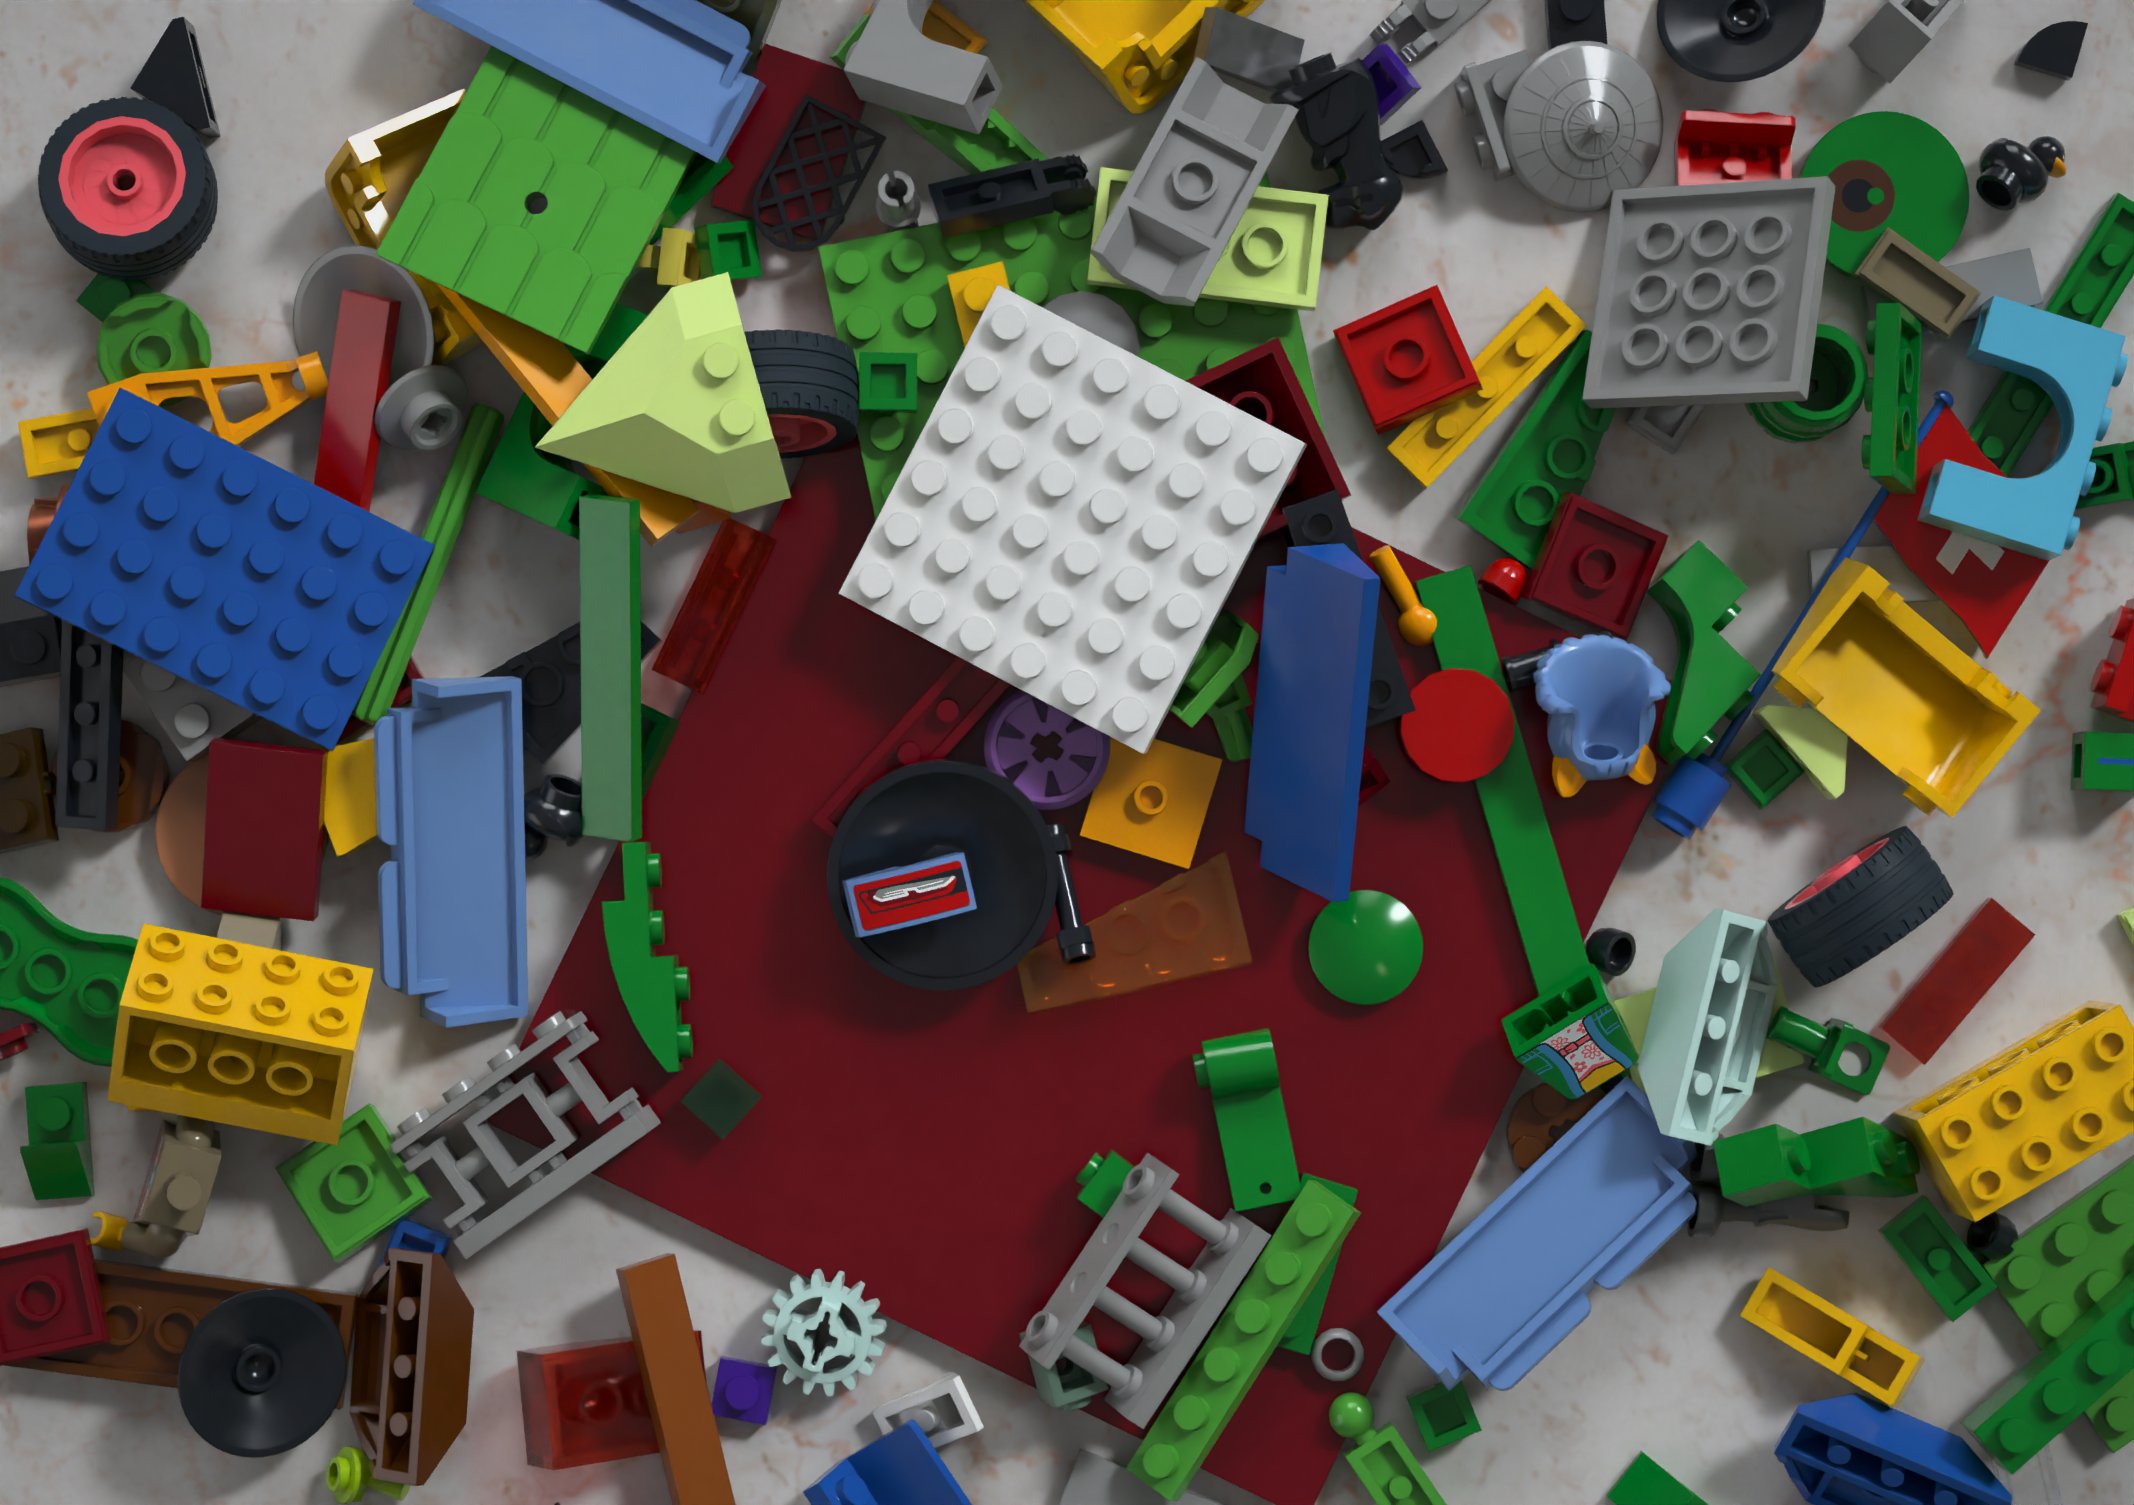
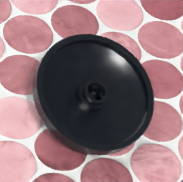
M932 759L907 764L892 770L869 785L854 800L840 821L833 837L827 865V885L832 911L838 926L853 949L869 965L887 977L905 985L927 990L950 991L977 986L993 980L1019 963L1030 952L1044 932L1052 915L1058 888V863L1053 838L1047 823L1032 800L1017 785L996 771L982 765L954 759ZM955 852L964 853L977 909L860 938L855 937L842 881L895 866H908Z

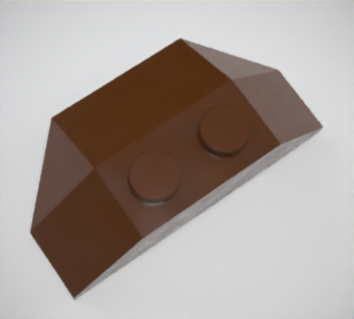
M389 1248L383 1257L384 1262L372 1274L357 1301L349 1413L360 1444L370 1460L368 1467L372 1478L412 1486H422L429 1479L466 1425L474 1308L440 1253Z

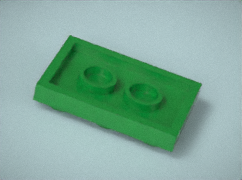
M1877 303L1876 320H1869L1866 330L1867 351L1869 355H1874L1873 377H1868L1864 384V406L1866 412H1872L1871 435H1864L1862 439V466L1864 469H1869V476L1892 494H1916L1923 324L1900 303Z

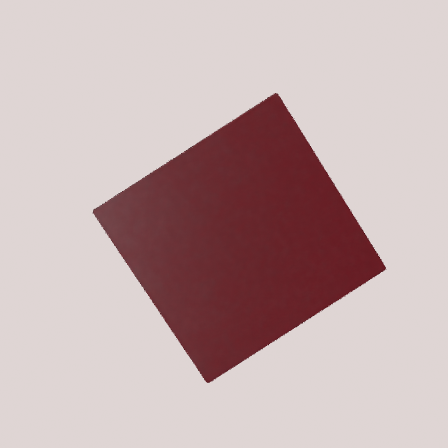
M858 435L848 444L835 450L806 456L790 488L792 498L784 500L678 719L680 724L642 801V838L633 841L650 842L651 853H660L662 887L652 888L653 911L663 910L664 945H655V956L678 955L679 967L689 968L690 1001H680L681 1024H691L693 1057L683 1059L684 1069L679 1072H667L634 1025L620 994L611 966L604 931L602 902L625 901L622 843H633L627 841H619L519 1049L523 1051L536 1042L538 1039L532 1030L559 1011L562 1012L566 1020L582 1011L588 1020L584 1023L590 1032L594 1031L599 1041L577 1055V1057L610 1103L633 1087L639 1096L636 1099L641 1106L645 1107L649 1104L661 1122L647 1134L592 1171V1174L808 1279H811L815 1269H821L825 1282H832L838 1271L845 1272L844 1286L851 1289L860 1281L865 1283L864 1290L860 1296L864 1302L878 1298L880 1305L876 1310L877 1312L1037 1389L1029 1356L1019 1347L1021 1343L1019 1333L1025 1332L1033 1316L1044 1309L1103 1220L1100 1215L1077 1199V1193L1083 1186L1075 1181L1076 1177L1094 1153H1097L1104 1159L1112 1149L1133 1166L1139 1165L1145 1155L1149 1153L1180 1174L1170 1188L1171 1190L1216 1220H1223L1230 1208L1235 1209L1210 1086L1198 1088L1192 1055L1203 1053L1201 1041L1269 1028L1299 1181L1302 1172L1358 1189L1353 1207L1360 1211L1361 1214L1342 1243L1313 1344L1322 1332L1331 1328H1343L1351 1331L1360 1339L1364 1348V1360L1361 1369L1353 1377L1345 1381H1331L1323 1378L1315 1370L1311 1361V1350L1310 1354L1306 1355L1277 1346L1200 1468L1275 1505H1314L1346 1439L1336 1433L1330 1424V1406L1338 1396L1347 1392L1359 1393L1366 1397L1396 1335L1378 1315L1377 1311L1432 1260L1524 1068L1514 1057L1501 1019L1538 998L1474 781L1470 780L1464 783L1441 781L1420 771L1405 752L1399 734L1401 717L1372 726L1365 731L1364 745L1377 759L1390 782L1358 807L1350 892L1372 890L1394 897L1412 913L1419 925L1423 940V955L1416 976L1405 990L1387 1001L1369 1005L1350 1003L1336 997L1320 983L1310 963L1308 950L1309 936L1317 916L1331 901L1260 867L1262 841L1244 832L1250 759L1231 762L1227 759L1214 721L1206 713L1191 728L1170 711H1168L1154 739L1222 759L1189 869L1079 836L1093 791L1071 806L1056 810H1039L1047 825L1064 824L1067 827L1073 856L1068 861L1083 926H1090L1096 958L1078 965H1064L1062 963L1056 933L1061 931L1054 904L1049 922L1030 952L1019 963L993 980L977 986L950 991L920 989L895 981L869 965L853 949L838 926L832 911L827 885V865L833 839L811 819L957 656L839 594L876 522ZM1351 527L1363 562L1381 578L1369 556L1377 549L1388 544ZM1281 532L1256 542L1220 613L1226 610L1230 611L1248 623L1259 634L1250 664L1241 672L1252 702L1251 705L1245 707L1252 729L1267 567L1287 565L1288 551ZM1390 546L1416 593L1415 581L1445 573L1426 562ZM1381 578L1378 604L1410 692L1428 675L1440 672L1441 670L1433 644L1414 646L1405 641L1398 629V619L1401 611ZM1478 588L1500 665L1502 657H1511L1548 647L1549 640L1557 639L1559 643H1563L1565 638H1581ZM1010 685L944 759L968 761L988 768L984 755V738L988 723L1000 704L1021 689ZM1536 685L1519 689L1513 693H1510L1508 689L1584 943L1669 764L1659 755L1656 747L1668 695H1665L1663 699L1655 701L1656 719L1648 743L1656 761V773L1652 783L1647 785L1640 784L1628 775L1616 779L1589 780L1585 782L1575 795L1562 797L1555 787L1552 777L1554 755L1547 738L1548 713L1542 710V707L1537 703ZM1053 731L1047 737L1036 734L1031 741V745L1037 748L1032 756L1041 763L1047 757L1057 761L1064 751L1057 746L1062 741V738ZM565 1036L515 1071L509 1078L515 1085L534 1072L548 1093L552 1095L569 1083L553 1058L572 1044ZM524 1094L488 1118L489 1123L494 1127L542 1150L556 1141ZM580 1102L564 1114L580 1138L561 1151L568 1161L625 1120L618 1111L598 1124L584 1102ZM1293 1202L1238 1212L1269 1233L1271 1237L1144 1429L1125 1418L1103 1400L1111 1389L1109 1384H1107L1108 1390L1092 1395L1091 1403L1079 1408V1410L1144 1440L1292 1207ZM1158 1208L1138 1236V1238L1186 1269L1191 1268L1207 1242ZM1126 1257L1106 1285L1155 1318L1160 1315L1175 1292L1174 1288ZM1095 1306L1091 1307L1083 1321L1092 1326L1097 1349L1122 1366L1129 1362L1143 1340V1337ZM1333 1339L1327 1342L1321 1352L1323 1364L1332 1370L1347 1368L1352 1363L1354 1357L1352 1345L1343 1339ZM1065 1357L1055 1362L1058 1373L1066 1366Z

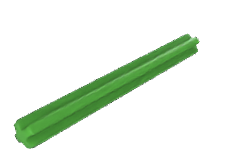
M476 403L471 408L421 535L422 539L435 546L353 709V715L361 721L375 725L380 718L387 716V708H391L504 420V415L491 406Z

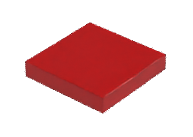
M1438 285L1333 330L1377 435L1483 390Z

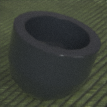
M1600 928L1588 938L1585 950L1589 963L1591 965L1594 964L1599 971L1612 976H1620L1629 969L1634 960L1636 943L1630 933L1616 928Z
M1995 1211L1977 1222L1972 1221L1967 1232L1969 1249L1988 1259H2003L2009 1256L2014 1251V1248L2011 1247L2014 1239H2018L2015 1224L2007 1217Z

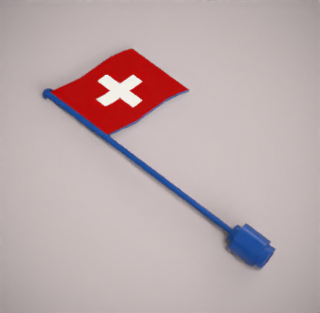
M1939 390L1933 394L1936 401L1918 428L1916 494H1892L1881 486L1750 693L1754 698L1733 718L1710 756L1701 753L1694 760L1683 756L1677 763L1654 800L1657 807L1651 817L1664 827L1687 840L1692 838L1696 830H1704L1731 787V784L1723 778L1728 769L1719 763L1773 679L1774 674L1771 670L1830 575L1844 558H1850L1873 521L1908 570L1962 621L1978 643L1985 659L1989 657L2049 561L1917 520L1933 466L1945 459L2008 478L1981 452L1950 409L1954 404V398L1950 392Z

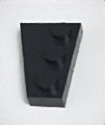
M641 621L642 663L662 640ZM580 622L480 676H514L521 678L523 746L543 765H546L581 728Z

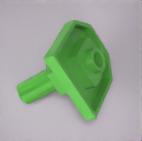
M1226 610L1218 615L1169 711L1191 728L1205 713L1210 716L1214 721L1227 759L1231 762H1236L1240 760L1245 761L1250 759L1253 729L1245 707L1251 705L1252 702L1241 672L1250 664L1259 634L1248 623Z

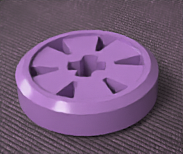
M1019 690L1004 700L992 715L985 733L984 755L987 767L1017 785L1032 800L1038 810H1056L1079 802L1098 785L1108 764L1110 738L1108 735L1023 690ZM1053 731L1062 738V741L1057 746L1064 751L1057 761L1047 757L1041 763L1032 756L1037 748L1031 745V741L1036 734L1047 737Z

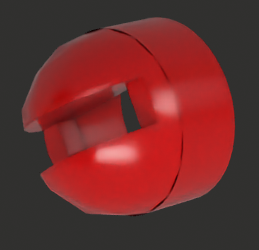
M1501 558L1491 563L1485 569L1478 580V585L1482 590L1516 606L1522 598L1521 596L1528 581L1527 571L1518 560Z

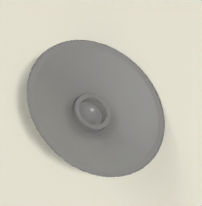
M1575 41L1556 46L1530 63L1511 90L1503 121V136L1507 157L1514 173L1523 186L1547 205L1577 213L1599 211L1611 207L1613 190L1638 188L1655 164L1663 135V113L1656 87L1645 69L1624 51L1612 45L1595 41Z
M349 245L328 251L310 266L299 284L293 307V333L299 357L318 351L328 381L342 290L355 289L401 301L388 388L405 374L415 369L429 366L432 363L434 330L426 299L410 273L406 269L377 256V249L367 246Z

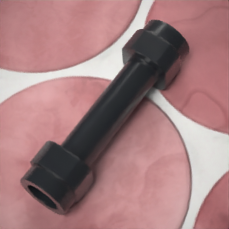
M1064 824L1048 825V828L1052 835L1057 855L1058 888L1055 907L1061 931L1056 933L1062 963L1064 965H1078L1096 958V952L1090 926H1083L1068 861L1073 856L1067 827Z

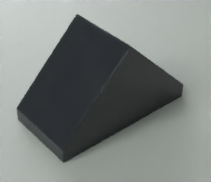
M185 17L172 19L132 84L131 89L141 98L152 103H158L168 108L171 112L173 111L191 128L207 138L219 137L220 131L195 28Z

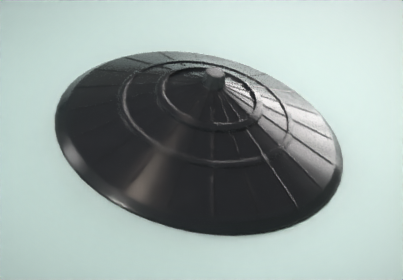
M1659 0L1656 15L1657 28L1662 44L1668 54L1688 72L1718 82H1742L1773 73L1796 58L1816 34L1823 18L1826 0Z
M261 1288L237 1294L217 1305L199 1322L183 1349L178 1369V1393L184 1414L190 1425L206 1442L232 1455L257 1458L277 1455L293 1449L313 1436L325 1424L337 1406L346 1377L347 1362L344 1342L340 1331L330 1315L320 1305L302 1294L278 1288Z

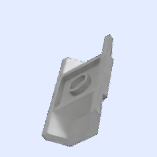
M1196 57L1097 238L1091 254L1114 278L1164 304L1194 306L1264 178L1299 109L1289 104H1264L1225 84L1206 61Z

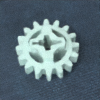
M821 1269L814 1270L811 1282L808 1285L799 1275L794 1276L789 1283L792 1295L778 1289L772 1300L780 1310L767 1309L763 1315L762 1321L774 1327V1329L763 1334L761 1345L776 1347V1351L770 1356L767 1363L770 1367L783 1363L788 1368L782 1380L786 1385L797 1376L804 1379V1394L809 1395L815 1384L821 1383L826 1395L833 1396L837 1381L840 1380L849 1390L854 1389L858 1383L856 1370L870 1376L876 1366L867 1355L881 1356L885 1348V1343L873 1338L883 1333L887 1327L886 1320L872 1319L871 1316L878 1309L880 1301L878 1298L864 1302L860 1296L864 1290L865 1283L860 1281L851 1289L844 1286L845 1272L840 1270L832 1282H825ZM823 1297L821 1304L809 1311L799 1308L797 1311L793 1310L797 1305L808 1299ZM844 1304L854 1313L859 1325L850 1322L843 1309ZM827 1312H829L828 1324L830 1325L829 1334L831 1337L819 1353V1331L816 1329L820 1322H823ZM789 1340L797 1342L805 1357L804 1360L794 1352ZM851 1354L854 1355L842 1365L825 1368L827 1361L838 1355L850 1357Z

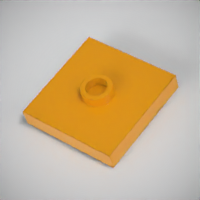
M1110 737L1108 764L1102 779L1093 790L1079 836L1189 869L1222 759L1157 739L1153 740L1147 753L1142 754Z

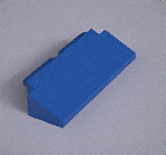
M1344 543L1288 547L1287 565L1267 567L1244 825L1245 833L1262 841L1261 868L1331 902L1349 901L1381 579Z

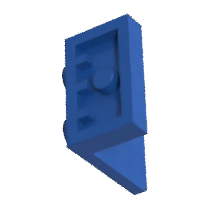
M909 1420L841 1459L803 1491L811 1505H972L915 1420Z

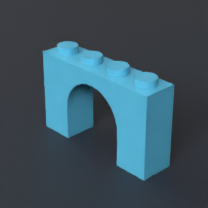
M1995 295L1981 304L1966 359L2021 375L2038 384L2049 395L2057 409L2060 421L2059 444L2048 466L2038 475L2029 478H2006L1947 459L1933 466L1917 520L2047 561L2062 555L2063 549L2070 550L2080 525V518L2073 516L2079 495L2085 496L2088 493L2096 471V463L2089 461L2095 440L2100 442L2103 440L2111 421L2112 409L2105 407L2111 386L2118 387L2126 370L2128 355L2121 353L2126 336Z

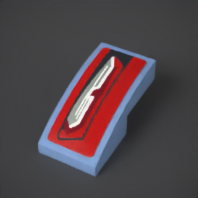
M963 852L951 853L904 867L895 866L842 881L855 937L859 938L977 909Z

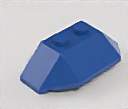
M1858 1393L1798 1405L1774 1448V1454L1780 1462H1783L1789 1477L1804 1500L1814 1505H2011L2012 1495L1962 1437Z

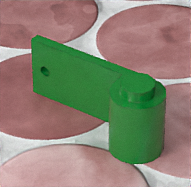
M1269 1028L1201 1041L1203 1053L1193 1054L1192 1058L1198 1088L1210 1086L1235 1213L1295 1201L1301 1192V1186Z

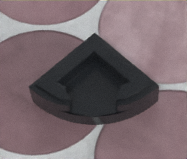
M2065 21L2042 29L2022 47L2014 65L2063 80H2070L2073 77L2088 23Z
M1422 120L1381 141L1386 164L1394 173L1411 179H1430L1448 172Z

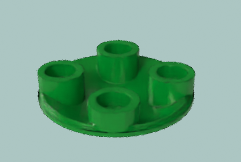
M1359 890L1349 893V901L1330 902L1324 907L1312 926L1308 950L1312 970L1320 983L1330 993L1350 1003L1369 1005L1394 998L1408 987L1416 976L1421 964L1423 940L1416 919L1400 901L1382 892Z

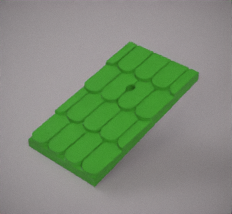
M491 46L455 115L449 120L419 178H416L376 255L589 355L692 165L697 152ZM539 197L547 198V208L540 214H531V203Z

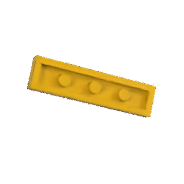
M1546 286L1471 362L1483 390L1416 418L1385 450L1426 490L1587 325Z

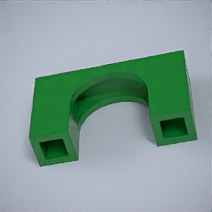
M617 303L589 355L565 343L563 344L593 380L648 315ZM523 391L476 493L522 516L580 541L579 497L587 494L609 495L602 486L578 475L572 466L571 459L535 448L538 442L551 429L552 425Z

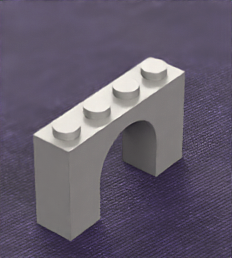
M874 0L870 10V19L859 40L850 46L845 60L844 72L858 98L979 135L1003 88L989 57L933 41L922 34L926 13L934 0Z

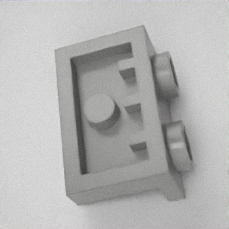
M1527 50L1480 65H1476L1475 62L1464 65L1460 73L1462 81L1455 83V91L1464 116L1473 114L1480 134L1472 138L1482 170L1491 168L1495 181L1516 175L1510 165L1504 145L1503 121L1511 90L1522 72L1531 63Z

